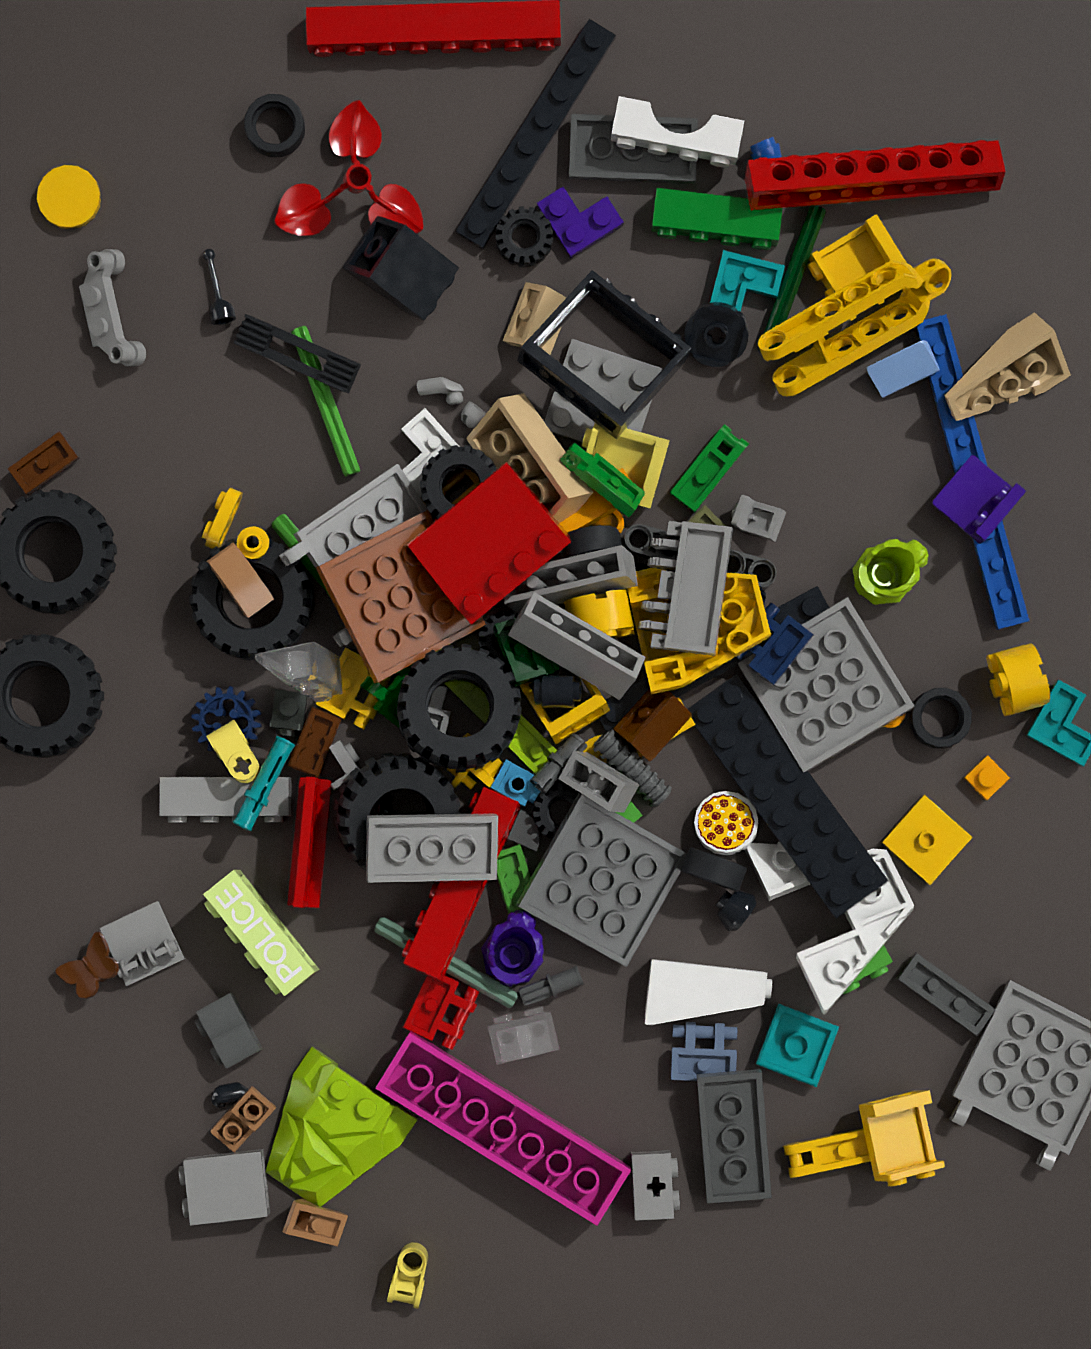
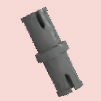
M572 733L555 754L552 752L547 757L548 761L530 779L534 787L543 794H546L560 777L573 751L583 752L588 747L586 743H583L584 740L577 734Z

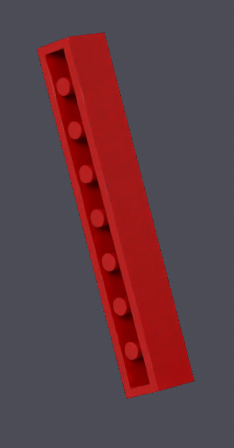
M560 0L306 7L307 47L309 53H314L317 57L333 56V52H346V55L362 56L365 54V51H378L380 55H394L397 53V50H409L411 54H426L431 49H441L442 53L451 54L458 53L460 49L472 48L474 52L484 53L491 51V48L504 47L505 51L509 52L521 51L523 47H536V50L549 51L555 49V46H561Z

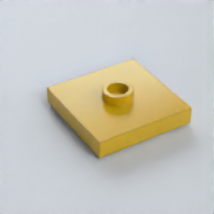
M923 795L881 843L928 885H931L973 837L926 795Z

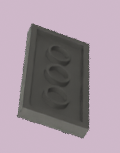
M571 114L569 179L695 184L696 161L683 160L679 158V154L667 152L666 155L652 154L647 151L648 148L635 146V149H625L616 145L617 142L611 141L615 115ZM655 117L661 126L674 133L687 134L698 130V118Z
M761 1069L696 1074L707 1204L772 1198Z

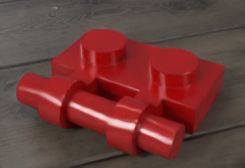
M446 975L442 982L427 976L403 1028L431 1041L437 1030L446 1033L441 1045L453 1050L457 1040H461L465 1033L463 1027L470 1012L474 1013L477 1007L475 1001L480 992L468 986L464 996L461 997L454 994L459 981ZM450 1003L458 1006L451 1024L442 1020Z

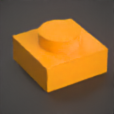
M988 755L963 777L985 800H988L1010 779Z

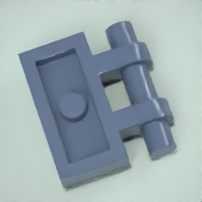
M686 1022L685 1025L673 1024L672 1037L685 1038V1047H672L671 1080L697 1081L696 1074L736 1071L737 1050L724 1049V1039L737 1040V1027H725L724 1023H715L714 1026L696 1025V1022ZM695 1038L714 1039V1049L695 1048Z

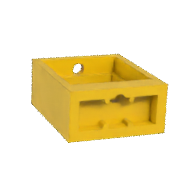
M581 677L580 679L592 697L551 722L541 705H535L534 693L528 685L531 682L519 685L555 744H558L572 733L579 731L610 711L606 700L598 688Z

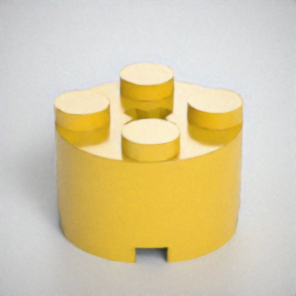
M626 589L605 591L606 593L597 595L595 593L583 595L564 602L567 612L610 637L622 638L635 635Z
M1032 643L986 656L989 670L994 674L995 678L989 681L994 698L1000 697V705L1004 716L1041 707L1050 702L1046 674L1042 675L1039 665L1043 663L1036 647Z

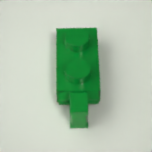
M575 442L560 459L570 471H573L591 489L598 492L628 518L635 512L645 495V491L597 452L595 455H591Z

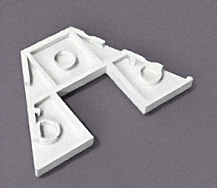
M780 842L777 844L751 843L745 849L769 901L810 885ZM885 849L867 850L889 882L845 913L853 931L796 954V959L823 1014L829 1011L913 911L914 904L888 851Z

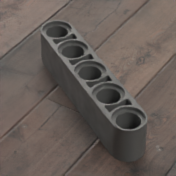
M643 524L632 525L627 529L624 536V546L631 554L646 559L659 557L677 560L678 553L671 557L665 556L661 550L651 547L650 543L653 538L680 541V537L667 536V531ZM635 532L645 534L647 544L642 548L632 546L629 541L630 535ZM730 549L729 558H734L739 563V571L737 573L753 575L755 567L764 566L769 570L770 579L764 583L758 582L760 590L772 585L776 579L777 570L770 560Z

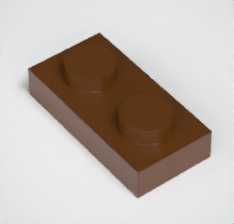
M59 431L7 469L25 494L30 495L80 458Z

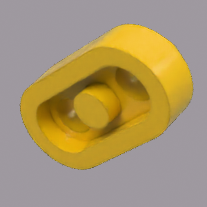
M229 488L227 493L221 491L215 504V509L218 510L214 522L208 521L202 538L206 539V547L213 549L216 546L218 548L222 546L240 505L242 492L233 488Z

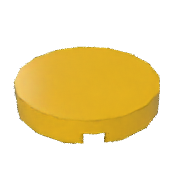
M63 165L53 168L43 177L38 186L37 202L41 213L53 225L63 229L79 228L95 218L100 208L101 193L97 181L88 171L79 166Z

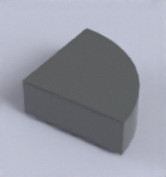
M520 809L507 839L537 851L539 846L538 828L532 817Z

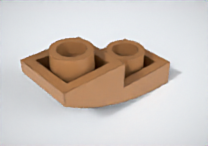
M231 543L207 561L222 586L229 591L246 617L249 618L274 600L256 571L234 543Z
M251 1086L219 1119L210 1132L235 1153L253 1131L255 1132L271 1115L276 1106Z

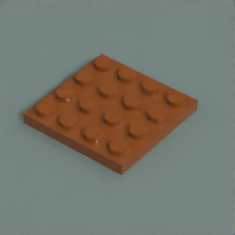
M428 510L315 567L374 683H378L412 665L417 660L425 658L426 653L432 650L436 652L443 646L449 645L486 625L482 616L471 625L407 546L409 542L434 522Z

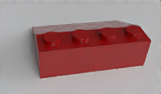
M506 461L409 542L407 546L449 600L472 625L571 543V540L565 529Z

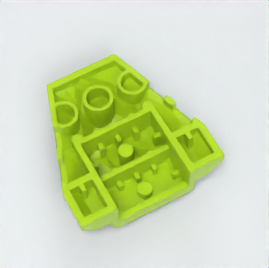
M312 1046L293 1074L265 1172L305 1200L321 1207L384 1157L396 1150L402 1144L418 1118L393 1101L389 1102L339 1068L338 1063Z

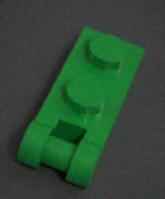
M725 424L670 492V495L693 513L697 511L750 444L745 439L741 438L739 440L730 433L732 429ZM722 442L732 449L728 456L717 449Z

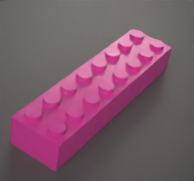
M412 1031L406 1037L375 1088L598 1226L631 1171V1167Z

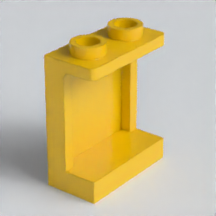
M876 214L867 219L864 225L819 252L816 250L811 253L809 258L811 263L808 264V268L816 281L822 280L827 288L824 292L825 296L828 297L891 260L907 262ZM893 279L885 280L880 285L887 284ZM865 295L857 296L852 301L859 300Z
M914 1090L859 1104L875 1181L887 1182L888 1186H897L907 1183L906 1177L916 1175V1179L932 1177L936 1175V1169L945 1167L944 1160H936L924 1108V1105L932 1103L930 1090Z

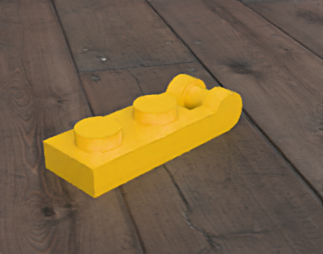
M864 1128L783 1145L784 1153L789 1156L791 1167H788L790 1178L871 1162ZM810 1151L813 1162L803 1164L801 1153Z

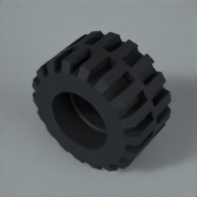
M454 445L447 450L443 448L438 451L439 454L435 457L432 456L428 460L427 467L423 468L421 473V497L427 509L436 519L454 506L444 497L442 491L443 480L451 471L459 468L469 469L477 475L481 483L497 470L494 462L484 452L464 445V447Z

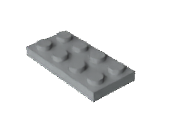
M498 815L367 816L366 881L373 883L497 880Z

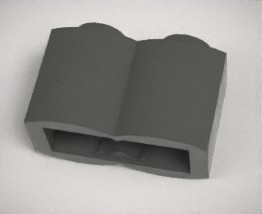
M229 993L196 1011L199 1018L195 1020V1024L203 1037L208 1035L214 1047L210 1048V1052L218 1066L224 1064L226 1069L263 1050L233 993Z

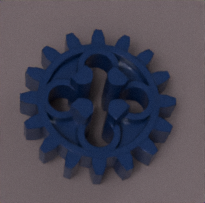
M229 686L227 694H224L222 689L217 687L216 696L212 697V695L206 692L204 696L207 702L205 704L199 702L195 704L201 711L200 714H193L191 717L199 721V725L193 727L192 730L193 732L202 733V736L197 740L200 744L206 741L209 742L206 736L224 726L216 722L208 725L205 718L210 713L224 718L227 713L224 709V702L229 699L233 700L235 704L229 713L230 717L235 720L245 717L248 720V726L245 729H241L247 740L249 738L253 740L258 739L253 730L254 728H262V724L255 722V717L261 715V711L252 710L251 707L254 706L256 701L254 699L245 701V691L242 690L236 696L234 687ZM209 742L207 750L212 752L214 749Z

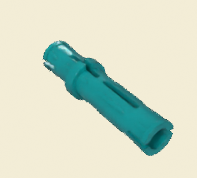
M276 736V740L262 764L251 789H246L244 793L246 798L235 820H233L234 824L245 830L252 831V827L263 806L267 807L269 803L267 798L292 749L295 747V744L282 737Z

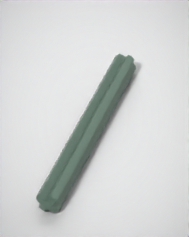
M381 917L374 928L377 934L402 948L405 947L409 939L414 940L416 936L385 917ZM453 957L446 973L505 1007H513L518 998L517 992Z

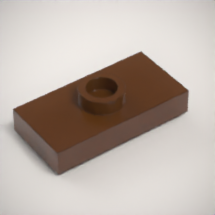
M312 707L288 766L318 778L342 719Z

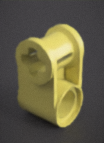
M235 720L230 721L206 736L220 760L224 762L230 774L238 782L250 783L256 779L260 771L259 763ZM242 760L247 764L252 762L248 767L250 772L246 775L241 771L236 772L240 769L238 763Z
M411 1242L401 1249L395 1274L393 1273L387 1302L400 1301L413 1304L414 1308L419 1309L428 1262V1253L423 1245ZM415 1252L421 1257L422 1263L419 1266L411 1267L405 1263L404 1256L407 1253Z

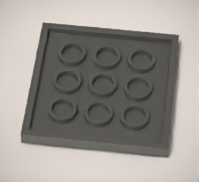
M579 792L516 905L627 967L681 872L687 853L616 812L608 811Z

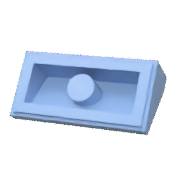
M924 340L866 367L882 398L940 371L928 342Z

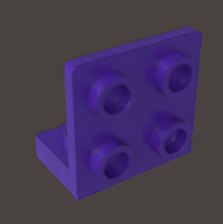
M971 455L935 497L932 505L976 542L981 544L1026 493V490L1018 483L1010 486L976 456Z

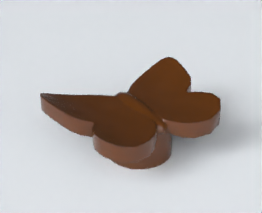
M96 931L90 940L86 956H83L82 960L64 963L57 967L55 971L66 983L76 985V994L80 998L89 999L98 992L99 982H104L117 975L119 964L114 958L109 957L110 950L104 935Z

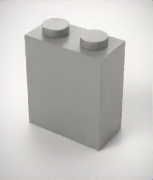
M264 1149L187 1157L183 1160L184 1166H179L180 1185H186L187 1198L182 1199L184 1218H189L190 1226L268 1217L270 1214Z

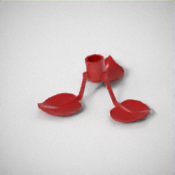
M356 100L346 106L337 115L329 131V144L333 153L340 157L351 155L353 165L345 173L343 184L322 200L319 190L313 185L300 183L290 187L281 198L274 220L276 226L281 230L297 236H312L320 233L331 221V213L325 204L346 189L355 194L366 190L371 199L375 201L368 211L370 225L377 216H381L405 224L415 233L423 230L422 213L413 195L400 185L388 184L382 188L378 197L373 190V186L370 185L372 175L369 168L357 161L356 156L368 158L374 155L382 142L380 126L360 100Z

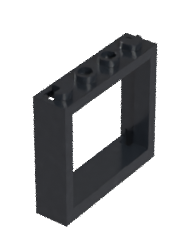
M591 270L523 344L517 361L617 439L686 362L691 347L681 340L682 336L673 334L663 326L658 317L648 314L640 308L631 296L624 295L613 287L608 278L604 280ZM588 297H591L671 360L624 413L542 349L546 342Z

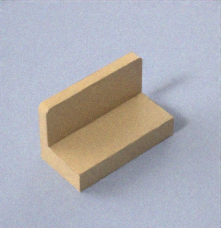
M525 282L503 341L512 346L522 347L566 297L547 286ZM561 327L542 347L549 355H551Z

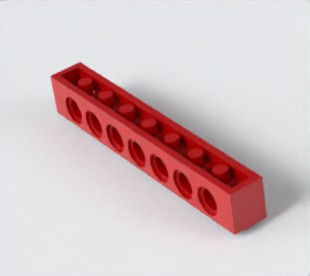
M978 140L970 143L956 144L949 142L943 145H915L906 148L886 147L880 150H853L843 153L823 152L818 155H790L780 158L761 157L755 160H748L745 183L750 210L996 191L1001 189L1006 170L999 140Z

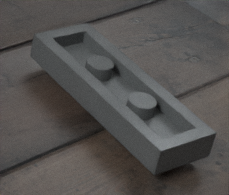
M918 953L912 956L897 978L976 1036L996 1010Z

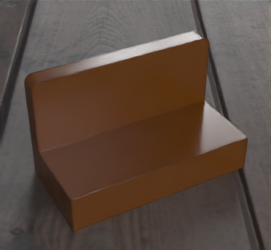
M649 688L614 727V730L648 761H652L691 718L692 713L669 691L651 695Z

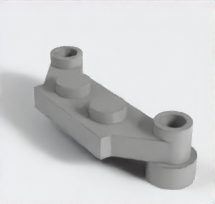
M117 249L91 252L87 258L88 272L84 284L80 285L79 289L92 346L100 347L108 354L110 361L113 363H122L128 367H138L145 361L146 350L141 342L127 341L124 338L111 281V275H118L123 271L125 266L124 255Z

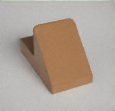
M301 1198L293 1201L282 1232L338 1247L348 1215L316 1206Z

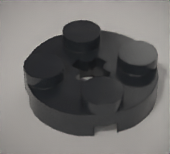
M722 302L701 304L689 317L684 333L685 343L691 347L693 357L698 362L711 367H722L728 365L729 362L734 361L736 358L738 359L745 351L749 337L745 315L735 307ZM715 327L721 328V332L726 334V337H720L718 342L712 341V335L708 334V331L714 330Z

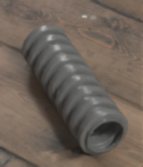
M613 729L607 730L594 743L593 750L595 752L599 751L601 753L600 757L602 759L606 758L609 766L613 765L615 770L638 783L639 787L636 793H642V799L644 801L649 800L651 808L659 806L670 795L672 787L670 785L665 786V780L663 778L658 779V773L656 771L651 772V766L649 764L644 765V759L642 757L637 758V752L635 750L630 751L629 745L627 743L623 744L621 742L622 738L620 736L616 737Z

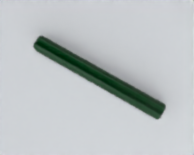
M811 205L764 333L788 318L826 214V209L821 206ZM778 343L773 344L769 349L777 347Z

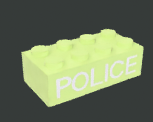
M241 870L231 871L203 894L207 899L204 903L205 907L214 918L222 917L228 925L224 928L227 935L235 944L241 942L248 950L244 954L255 969L261 967L268 977L264 980L276 995L280 992L284 996L290 994L320 970Z

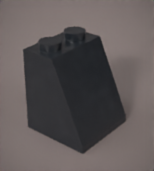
M381 216L375 218L342 267L409 315L425 320L435 310L438 299L444 290L451 286L459 269L457 265L408 226Z

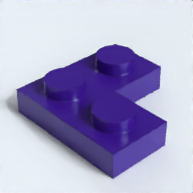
M564 187L537 202L538 209L544 213L546 219H549L551 229L570 258L624 225V221L607 196L581 213Z

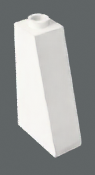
M651 959L644 1024L654 1025L764 1005L765 998H771L772 979H767L768 973L764 971Z

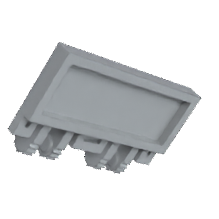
M669 521L667 536L680 537V541L660 538L651 539L650 546L655 549L678 551L677 560L659 557L648 559L647 566L663 569L661 571L658 598L671 600V603L642 602L641 609L646 612L669 614L668 623L651 620L639 621L638 629L666 634L652 633L651 648L715 656L733 533L732 527L685 521Z

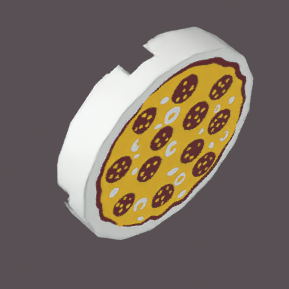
M723 791L713 793L702 801L696 810L694 827L699 841L706 849L715 854L728 856L745 850L751 845L757 834L758 817L756 809L747 798L739 793Z

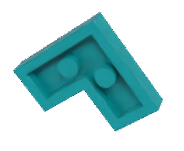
M723 250L710 303H726L741 312L746 291L777 298L785 265Z
M1059 679L1056 680L1050 691V702L1041 707L1026 736L1077 765L1084 767L1091 755V734L1071 722L1084 701L1086 694Z

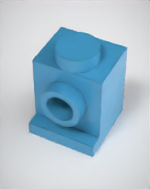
M507 759L491 786L492 790L518 801L523 807L526 806L528 801L534 804L540 793L534 787V784L530 782V779L535 775ZM516 778L522 779L525 783L524 788L515 790L512 787L513 780Z

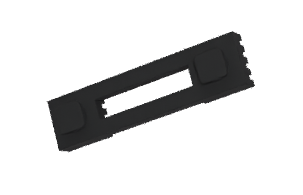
M245 314V320L241 323L243 325L239 328L240 332L239 334L237 333V339L234 340V344L349 394L360 369V363ZM273 336L326 359L327 362L323 365V371L270 349L269 345Z

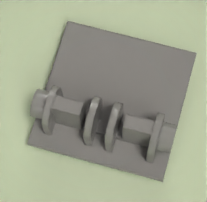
M159 901L100 928L113 958L119 964L118 975L120 978H123L126 986L185 959Z

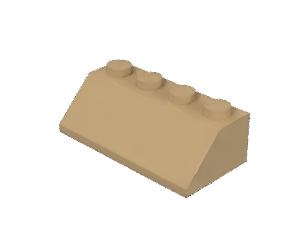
M524 393L498 398L466 438L472 448L484 452L494 462L497 469L507 461L559 523L576 513L594 493L579 476H576L573 471H570L560 461L565 453L564 449Z

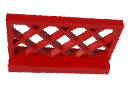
M307 776L306 778L300 777L287 905L299 908H320L332 791L330 784H332L333 780Z

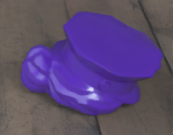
M515 910L509 913L507 921L496 925L481 947L486 973L500 981L502 985L511 987L513 984L529 982L543 963V937L534 929L536 920L530 913L525 910Z

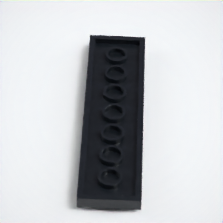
M737 674L688 708L692 713L691 718L695 723L696 729L835 919H838L889 882L809 771H802L778 729Z

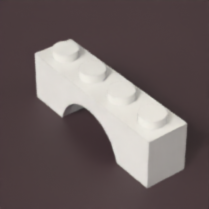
M619 96L611 141L617 142L616 145L625 149H635V146L648 148V152L656 155H666L667 152L679 154V158L683 160L697 161L698 158L711 160L710 164L714 166L729 167V164L736 165L744 120L712 115L707 124L701 129L692 133L679 134L665 129L658 123L652 112L650 102Z

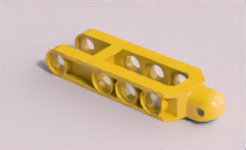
M935 258L926 260L914 268L908 263L891 260L765 332L758 340V347L764 360L767 362L780 359L793 351L796 353L812 343L814 346L776 369L772 379L778 393L787 397L799 394L923 323L929 311L930 300L941 295L948 288L952 276L951 269L944 261ZM893 279L887 284L880 285L885 280ZM942 283V286H941V287H939V288H936V287H935L937 284ZM903 289L899 299L825 340L824 336L828 335V331L849 319L851 321L856 319V315L877 303L879 305L884 303V299ZM865 295L859 300L852 301L857 296ZM837 311L831 316L824 317L829 312ZM906 313L905 317L894 320L896 316ZM879 329V331L873 335H866L868 332L872 330ZM782 342L779 346L769 349L773 344ZM846 345H852L849 349L845 351H838L840 348ZM796 376V379H794L793 381L789 383H783L786 379Z

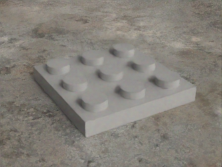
M571 339L563 366L623 413L662 371L660 367L575 339ZM554 391L544 421L552 434L582 443L586 428L593 429L595 422ZM652 400L627 429L642 432Z

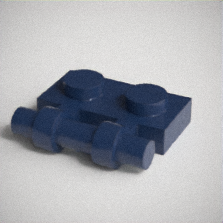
M770 602L765 612L770 631L773 633L763 647L757 644L736 656V658L742 660L748 651L753 653L755 657L748 666L775 686L814 634L789 615L781 624L777 623L773 619L780 612V609Z

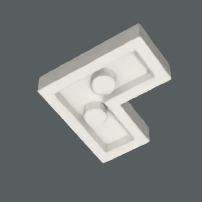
M426 408L401 428L404 434L421 452L417 458L402 470L420 498L422 495L420 489L421 473L423 468L427 467L428 460L432 456L435 457L439 454L438 451L443 448L447 450L451 446L458 445Z

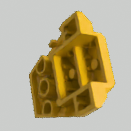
M649 568L636 571L638 586L627 588L641 652L645 656L644 666L651 695L683 688L771 637L757 575L727 573L715 656L651 648L652 633L666 634L638 629L639 621L651 620L668 623L669 614L651 613L641 609L643 601L671 603V600L658 598L661 571L663 569Z

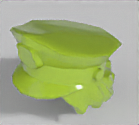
M889 539L875 547L866 548L852 568L856 591L874 605L900 602L905 594L919 581L920 568L927 565L928 562L927 548L917 540L905 543L898 539Z

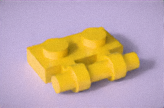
M345 647L316 705L343 719L346 718L351 708L359 712L353 724L365 729L369 720H373L377 713L373 706L378 699L369 693L364 704L355 700L362 688L360 685L367 676H370L359 654ZM393 675L379 683L387 689Z

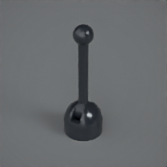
M206 249L203 252V258L208 262L216 298L209 312L211 324H228L236 320L235 310L231 303L222 299L214 264L216 254L214 250Z

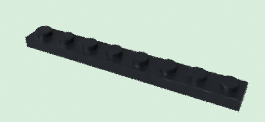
M591 19L587 21L458 226L456 234L482 250L484 249L496 230L497 224L500 223L501 217L510 208L616 39L614 33Z
M816 586L779 606L780 612L773 620L781 624L789 615L802 625L830 607L819 587ZM769 638L760 642L758 645L763 647L765 643L769 640ZM748 651L742 660L751 656L753 653ZM734 657L685 687L669 690V692L678 698L732 669L742 660ZM647 677L630 686L620 700L613 696L605 699L610 711L599 717L605 731L614 730V727L648 691L650 687Z

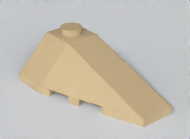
M1035 312L1009 328L944 395L953 418L959 421L989 411L993 405L1004 401L1011 404L1017 402L1020 396L1029 393L1034 395L1044 393L1071 376L1055 330Z

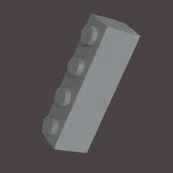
M620 545L547 562L505 596L504 604L519 613L534 592L558 605L566 602L568 599L593 593L597 595L606 593L605 591L638 586L634 556L625 547Z
M535 592L518 613L508 636L618 700L623 697L634 683L645 660V656Z
M160 777L159 816H168V823H187V816H200V823H219V816H232L233 822L246 798L244 796L246 789L250 790L254 781L241 783L234 777ZM290 777L277 778L267 798L269 803L267 807L263 806L259 816H264V822L281 823L283 822V816H291Z

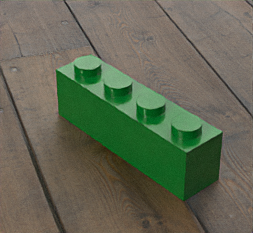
M657 188L651 232H657L658 237L675 239L676 235L689 236V240L693 242L705 243L708 242V239L721 240L720 244L726 246H739V243L742 242L751 243L752 248L770 250L771 246L777 247L779 242L783 208L750 210L748 198Z

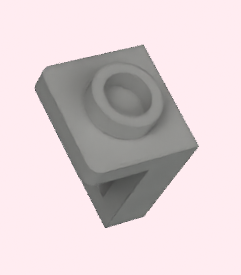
M741 495L739 502L735 504L732 510L731 524L744 533L776 542L786 512L783 509L760 503L748 496Z
M340 740L329 747L346 775L330 784L334 791L341 787L343 781L346 783L350 781L352 776L349 773L356 767L358 768L355 762L360 759L350 743L344 746Z

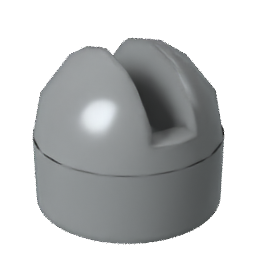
M469 401L462 410L461 420L467 427L474 429L486 412Z

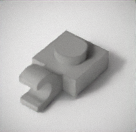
M438 686L432 693L428 711L433 725L439 731L446 734L451 711L443 710L442 708L448 687Z

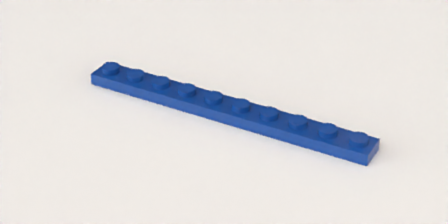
M947 314L925 319L915 329L918 340L928 342L940 371L928 377L954 473L956 474L971 455L976 456L987 466L974 416L956 421L944 396L963 377ZM1001 521L981 544L972 538L997 630L1029 622L1003 521Z

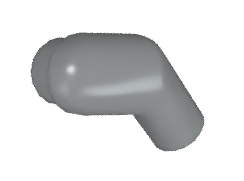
M444 377L417 381V391L420 396L442 393L446 394V402L450 405H457L463 402L462 393H464V390L456 382Z

